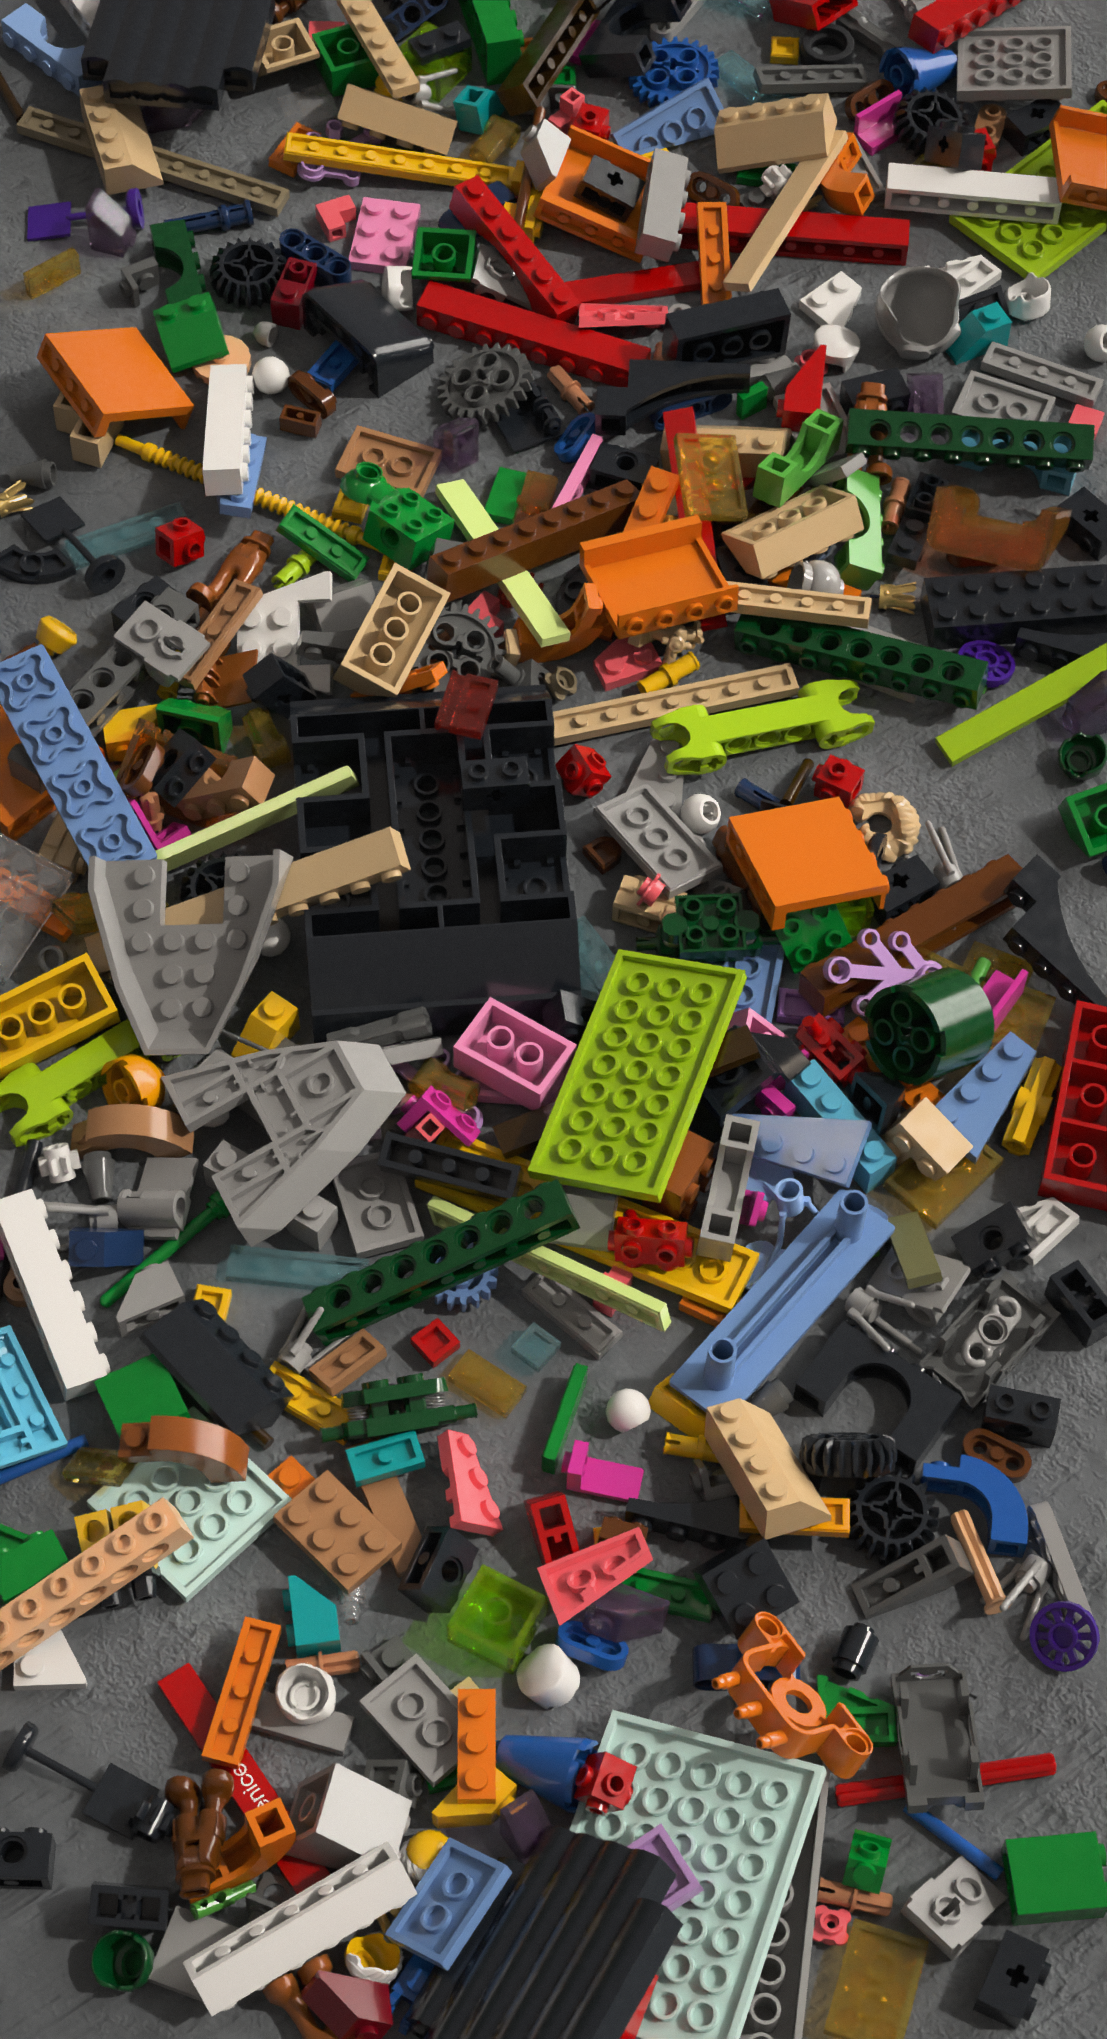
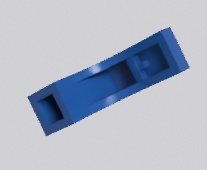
M962 1454L960 1455L957 1467H952L949 1463L943 1461L923 1463L919 1484L926 1482V1491L964 1497L972 1501L982 1511L988 1527L986 1553L1023 1557L1028 1541L1027 1511L1017 1488L1000 1470L981 1459Z

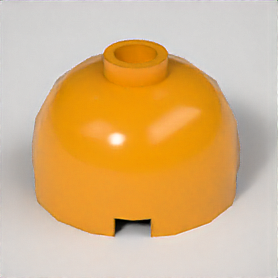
M129 1054L111 1060L103 1066L101 1076L106 1074L107 1084L102 1085V1090L108 1105L139 1104L161 1107L165 1099L166 1089L161 1077L165 1075L147 1057Z

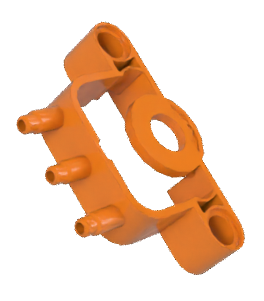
M768 1612L757 1613L737 1641L738 1648L743 1654L731 1672L713 1678L712 1687L715 1690L727 1689L732 1699L738 1705L734 1709V1717L738 1720L748 1719L761 1736L756 1739V1746L760 1750L765 1748L771 1749L779 1756L787 1759H796L817 1753L834 1775L843 1779H850L872 1753L873 1743L842 1703L838 1702L828 1717L825 1718L826 1708L820 1695L812 1687L801 1680L795 1679L792 1675L805 1658V1652L776 1616ZM764 1666L776 1667L782 1675L781 1678L774 1681L769 1692L754 1673L760 1672ZM786 1695H794L800 1698L808 1707L809 1713H800L794 1710L788 1704Z

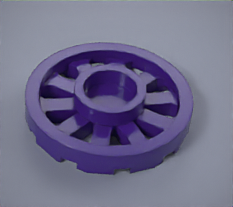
M975 640L967 642L959 649L958 654L988 661L987 687L993 688L999 687L1000 684L1005 685L1012 678L1015 670V661L1012 655L1002 646L989 641Z
M1057 1601L1043 1607L1033 1618L1029 1633L1030 1643L1038 1659L1049 1668L1062 1672L1075 1671L1089 1663L1096 1654L1100 1641L1099 1629L1092 1614L1081 1607L1080 1604L1070 1601ZM1061 1608L1067 1609L1065 1621L1060 1610ZM1047 1612H1052L1055 1622L1047 1617ZM1077 1612L1082 1616V1619L1073 1625L1075 1613ZM1086 1624L1089 1625L1091 1632H1078ZM1038 1625H1044L1049 1631H1040ZM1045 1639L1049 1641V1644L1042 1647L1039 1646L1038 1641ZM1079 1640H1090L1091 1647H1087ZM1054 1649L1056 1650L1055 1659L1051 1660L1048 1655ZM1075 1649L1084 1655L1083 1660L1078 1659ZM1065 1652L1070 1661L1067 1665L1063 1662Z

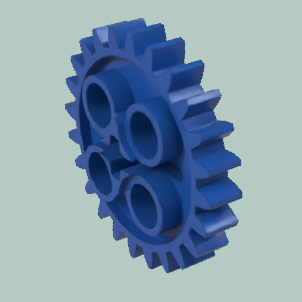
M674 36L672 42H668L665 37L662 38V44L651 41L652 49L656 55L655 61L645 76L628 77L629 88L633 90V96H639L640 103L648 101V108H652L656 104H662L704 78H709L713 88H717V80L720 78L718 59H715L713 51L708 52L707 45L699 47L698 40L689 44L688 37H685L682 42H678L677 36Z

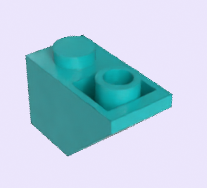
M467 85L453 101L459 130L480 135L486 133L506 109L500 102L496 91Z
M296 1575L288 1576L289 1589L282 1590L284 1612L292 1611L293 1624H286L288 1647L296 1646L297 1658L315 1656L320 1651H322V1655L341 1652L336 1605Z

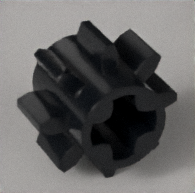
M149 1795L147 1801L144 1799L142 1802L136 1800L128 1815L134 1824L132 1832L151 1843H157L159 1838L164 1839L165 1836L171 1838L172 1823L175 1816L172 1813L175 1807L170 1802L155 1795Z

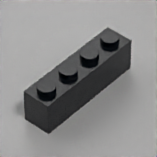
M386 1131L377 1163L379 1168L387 1173L502 1203L509 1198L518 1196L524 1174L519 1165Z

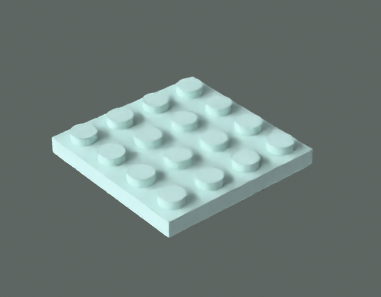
M194 1406L188 1410L192 1419L211 1423ZM249 1458L246 1481L211 1483L200 1470L189 1465L156 1461L127 1464L87 1500V1505L93 1512L104 1509L110 1511L112 1507L140 1500L152 1505L162 1497L170 1502L178 1510L194 1538L158 1562V1566H160L161 1578L187 1603L274 1523L273 1515L290 1502L292 1498Z

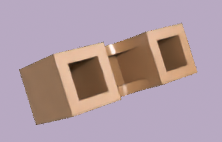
M256 756L231 761L228 770L222 778L209 767L178 803L177 807L192 821L248 810L265 802L275 774Z

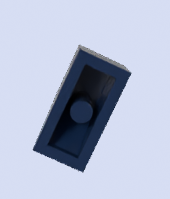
M74 1227L69 1231L68 1264L75 1267L139 1265L144 1261L145 1229Z

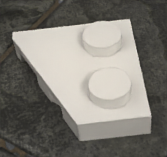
M982 255L968 257L965 260L948 261L945 267L938 268L948 272L958 280L961 286L960 299L986 290L1001 279L1002 273L999 268Z
M840 271L800 299L799 309L820 326L837 325L845 327L853 314L854 306L859 301L862 287Z
M1054 1197L1038 1201L1033 1206L1018 1208L1039 1243L1031 1248V1253L1023 1259L1032 1266H1035L1079 1224V1215ZM1002 1237L995 1238L1002 1243Z
M61 1630L14 1661L13 1687L15 1691L87 1689L86 1678Z

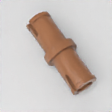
M896 477L892 480L890 494L884 500L881 531L888 535L896 534L902 515H904L907 496L911 488L910 481L904 477Z

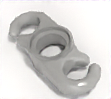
M1000 1296L997 1298L998 1304L1011 1306L1013 1310L1011 1317L1001 1315L999 1306L996 1304L992 1305L990 1312L975 1325L963 1342L961 1357L970 1367L982 1368L986 1365L984 1359L976 1360L971 1357L969 1353L971 1347L981 1348L984 1358H991L993 1351L1008 1338L1020 1321L1021 1306L1013 1297ZM991 1323L999 1329L1000 1337L998 1340H990L984 1335V1324Z

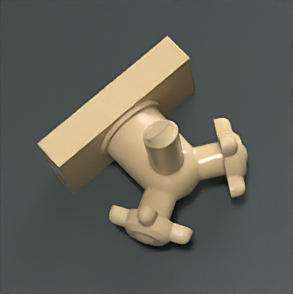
M695 621L692 627H685L680 624L629 637L628 643L639 648L649 642L658 640L662 644L667 645L662 663L670 664L676 660L677 654L684 649H694L696 644L704 643L703 631L700 628L701 621Z

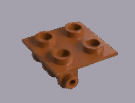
M255 649L219 657L197 687V691L194 692L196 703L207 706H220L224 709L252 703V700L246 693L245 689L248 686L242 675L257 664L258 650Z

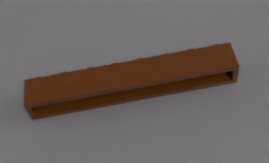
M626 479L429 557L426 580L451 593L446 602L448 603L580 549V542L622 533L640 491Z
M1009 854L998 860H991L984 868L973 874L963 876L956 884L947 889H940L933 897L920 904L912 905L905 913L898 917L886 920L880 927L875 929L880 935V941L901 968H911L912 966L901 951H894L889 947L888 937L892 932L904 931L908 933L911 938V944L925 960L1015 908L1016 906L1010 902L1003 890L1023 868ZM867 933L865 936V942L868 945L872 942V935L870 933ZM899 935L896 938V945L900 947L903 943V938ZM857 939L843 948L833 950L829 956L819 962L808 964L800 972L798 993L824 1018L851 1003L855 997L868 993L881 981L850 978L846 983L837 984L829 982L824 977V963L833 956L845 957L851 964L883 967L869 949L859 946ZM834 964L831 968V973L835 976L839 972L837 964Z

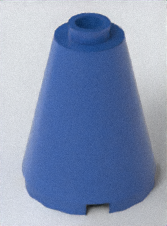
M894 47L886 50L882 56L879 73L884 72V79L892 83L895 91L899 89L902 92L903 98L906 94L910 95L914 89L920 92V90L926 87L930 92L935 87L954 78L957 75L958 58L953 51L941 49L932 54L924 48Z
M505 1735L501 1741H496V1768L517 1784L562 1810L575 1814L580 1802L573 1798L577 1788L575 1783L577 1773L585 1764L587 1755L598 1752L593 1747L599 1743L590 1738Z

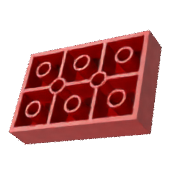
M1077 1000L1070 1021L1037 1196L1054 1197L1059 1201L1107 1211V1007Z

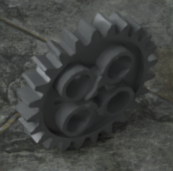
M496 343L492 349H489L488 345L484 344L481 351L473 347L471 355L463 352L461 353L463 358L461 361L452 360L454 368L444 369L447 376L439 378L441 386L437 387L440 394L438 396L446 415L450 414L453 421L459 419L461 424L464 425L470 420L471 425L475 426L479 420H482L483 424L487 425L489 418L493 417L494 421L498 422L500 414L503 413L508 417L510 416L508 409L520 408L517 403L518 400H527L524 392L532 391L530 383L534 381L531 374L533 370L525 354H521L518 348L512 350L510 345L506 344L501 349L499 343Z
M455 602L450 604L448 611L443 607L411 669L414 670L430 665L431 659L444 661L448 673L438 680L439 685L432 688L431 692L494 688L495 686L491 680H500L487 670V665L493 656L496 658L498 654L503 657L505 656L506 650L498 649L504 638L494 637L499 627L489 628L487 626L491 618L490 616L482 620L478 618L480 609L477 608L473 614L468 613V604H465L460 611H457ZM436 630H445L450 636V641L440 640L437 637ZM467 637L476 638L479 641L480 648H471L467 643ZM431 645L433 648L437 650H429L428 646ZM452 649L457 650L456 654L460 656L458 659L453 658L454 654L450 652ZM475 657L481 658L482 662L479 663L477 660H475V659H473V658H475ZM460 667L470 668L473 671L474 678L467 679L463 677Z

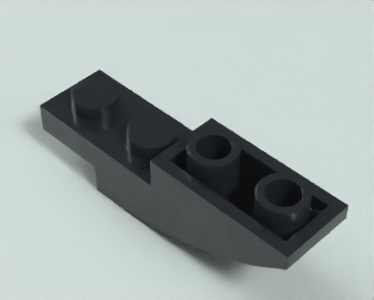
M920 472L905 506L901 523L887 552L886 563L915 571L929 543L950 480L940 478L934 474Z

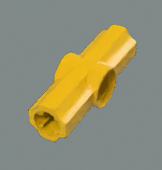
M1046 1056L1042 1058L1035 1057L1024 1087L1021 1086L1011 1111L1012 1118L1010 1123H1008L1002 1141V1146L1011 1154L1017 1156L1029 1155L1040 1125L1043 1126L1053 1101L1052 1094L1062 1069L1056 1063V1060Z

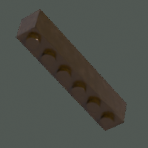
M558 0L496 93L510 116L538 108L600 12L597 14L594 12L597 7L593 0Z

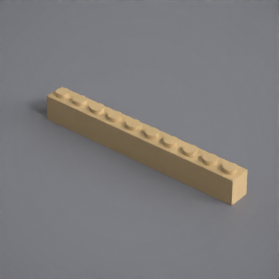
M387 827L292 862L270 926L277 924L280 917L303 915L304 910H309V907L320 903V905L324 906L336 903L340 900L339 896L350 892L351 894L364 893L370 890V885L380 881L391 883L401 879V874L411 871L400 832ZM224 887L166 908L165 925L223 924ZM100 932L85 937L89 957L98 974L113 981Z

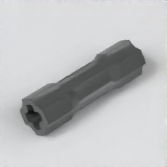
M854 8L836 19L835 25L848 30L854 39H857L879 54L881 58L886 50L894 47H909L870 22L867 17Z
M421 1006L400 1012L393 1017L328 1033L327 1042L337 1040L378 1044L380 1047H385L403 1041L409 1042L432 1035V1026L426 1008Z

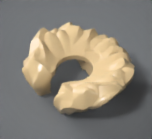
M892 792L859 794L850 803L848 809L851 811L852 818L856 822L862 823L876 814L884 815L890 819L892 828L887 833H883L887 834L888 837L883 860L894 863L897 857L903 854H910L913 851V846L919 841L917 836L919 835L921 824L919 823L917 810L904 796H897ZM865 823L858 830L863 833L865 844L868 846L875 832L870 831L869 823Z

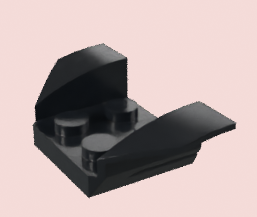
M733 1025L726 1033L740 1028V1026ZM751 1032L761 1058L708 1078L689 1130L715 1144L721 1139L726 1114L733 1115L778 1076L781 1075L789 1083L811 1065V1062L791 1038Z

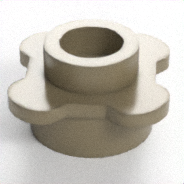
M559 666L555 669L554 673H546L544 675V682L548 685L556 700L563 701L566 695L576 693L577 679L571 670Z

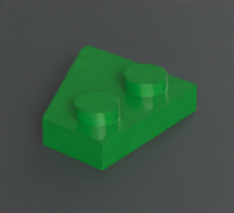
M816 1676V1691L825 1704V1718L828 1717L838 1702L842 1703L869 1736L873 1747H896L898 1741L894 1705L878 1698L871 1699L864 1692L850 1687L846 1689L828 1681L829 1677Z

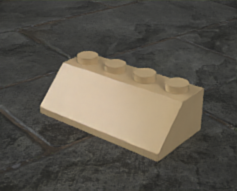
M349 83L347 84L337 119L343 120L341 124L343 127L358 131L359 126L370 129V136L385 140L386 135L397 138V145L413 149L415 144L425 148L423 153L440 156L441 154H448L458 122L447 116L406 104L405 102Z
M103 85L79 89L82 117L106 194L127 192L131 188L143 189L164 185L139 105L105 103Z
M828 93L809 94L805 97L792 99L783 98L774 102L754 103L749 106L728 107L724 110H719L714 127L719 174L828 157L837 124V118Z
M696 425L704 476L726 475L755 478L757 466L769 454L775 452L784 457L788 454L791 428ZM664 427L660 447L663 470L672 473Z
M820 485L785 502L780 508L774 507L722 532L721 535L746 573L760 579H770L775 577L778 571L786 567H794L797 562H803L804 558L812 554L824 553L828 550L829 546L852 539L854 534L864 530L856 495Z
M394 563L333 679L360 694L396 698L451 593Z
M741 1398L707 1407L704 1437L762 1537L767 1540L831 1520L832 1515L769 1412Z

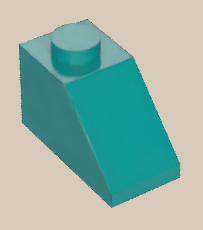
M998 302L973 310L959 323L961 334L946 352L955 365L985 355L992 341L1007 346L1012 321Z

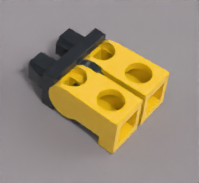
M140 1500L112 1507L110 1511L104 1509L74 1517L81 1553L151 1505ZM158 1563L125 1585H131L135 1601H146L156 1598L155 1579L161 1578L160 1566H158ZM117 1590L99 1603L100 1607L104 1610L121 1607L123 1605L121 1590Z

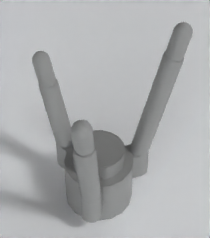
M447 69L426 76L418 75L420 92L402 97L403 101L406 104L418 105L419 108H428L456 117L454 109L428 102L431 98V88L427 85V82L456 74L458 69Z
M928 820L925 822V825L941 859V863L933 868V872L940 881L939 890L947 889L956 884L963 875L959 869L946 828L941 826L939 829L945 847L944 850L932 822ZM909 855L904 856L905 860L911 858Z
M43 1201L46 1210L49 1212L88 1214L90 1228H118L117 1204L95 1206ZM69 1243L60 1245V1249H57V1251L64 1252L69 1250Z
M868 1285L866 1290L861 1287L856 1288L849 1295L845 1303L846 1315L856 1321L884 1351H890V1346L869 1323L874 1322L916 1354L922 1353L920 1347L879 1317L882 1305L879 1304L878 1299L911 1309L915 1307L914 1302L881 1292L871 1285Z
M303 1306L286 1343L278 1352L277 1361L299 1375L303 1370L310 1374V1367L351 1338L354 1333L332 1342L312 1358L311 1353L313 1349L305 1341L324 1312V1308H317L297 1338L307 1317L305 1306Z
M1029 1554L1022 1564L1017 1563L1011 1572L999 1581L1002 1590L1014 1579L1016 1583L999 1607L1002 1612L1007 1610L1022 1590L1027 1593L1036 1591L1020 1634L1021 1641H1026L1032 1620L1039 1610L1044 1595L1051 1587L1047 1582V1579L1052 1574L1051 1566L1043 1558L1034 1554ZM982 1597L980 1599V1603L986 1604L984 1598Z

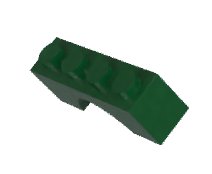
M184 219L151 224V241L158 267L171 269L181 276L177 283L165 289L166 303L174 304L189 299L193 295H201L202 292L206 291L203 273H197V270L201 269L198 252L192 253V248H195L193 231H187Z

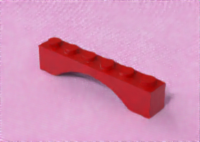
M477 175L456 185L449 209L465 229L476 230L477 234L484 237L502 254L519 279L530 302L532 311L574 324L581 302L480 176Z

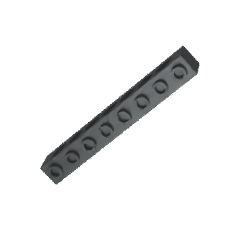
M167 587L161 595L155 596L150 603L176 621L180 619L194 629L201 624L199 605L170 587ZM115 640L112 642L110 649L101 658H97L92 663L90 670L81 679H77L72 684L69 691L93 737L106 726L151 677L145 669L144 659ZM22 743L13 746L7 757L11 776L42 794L46 788Z

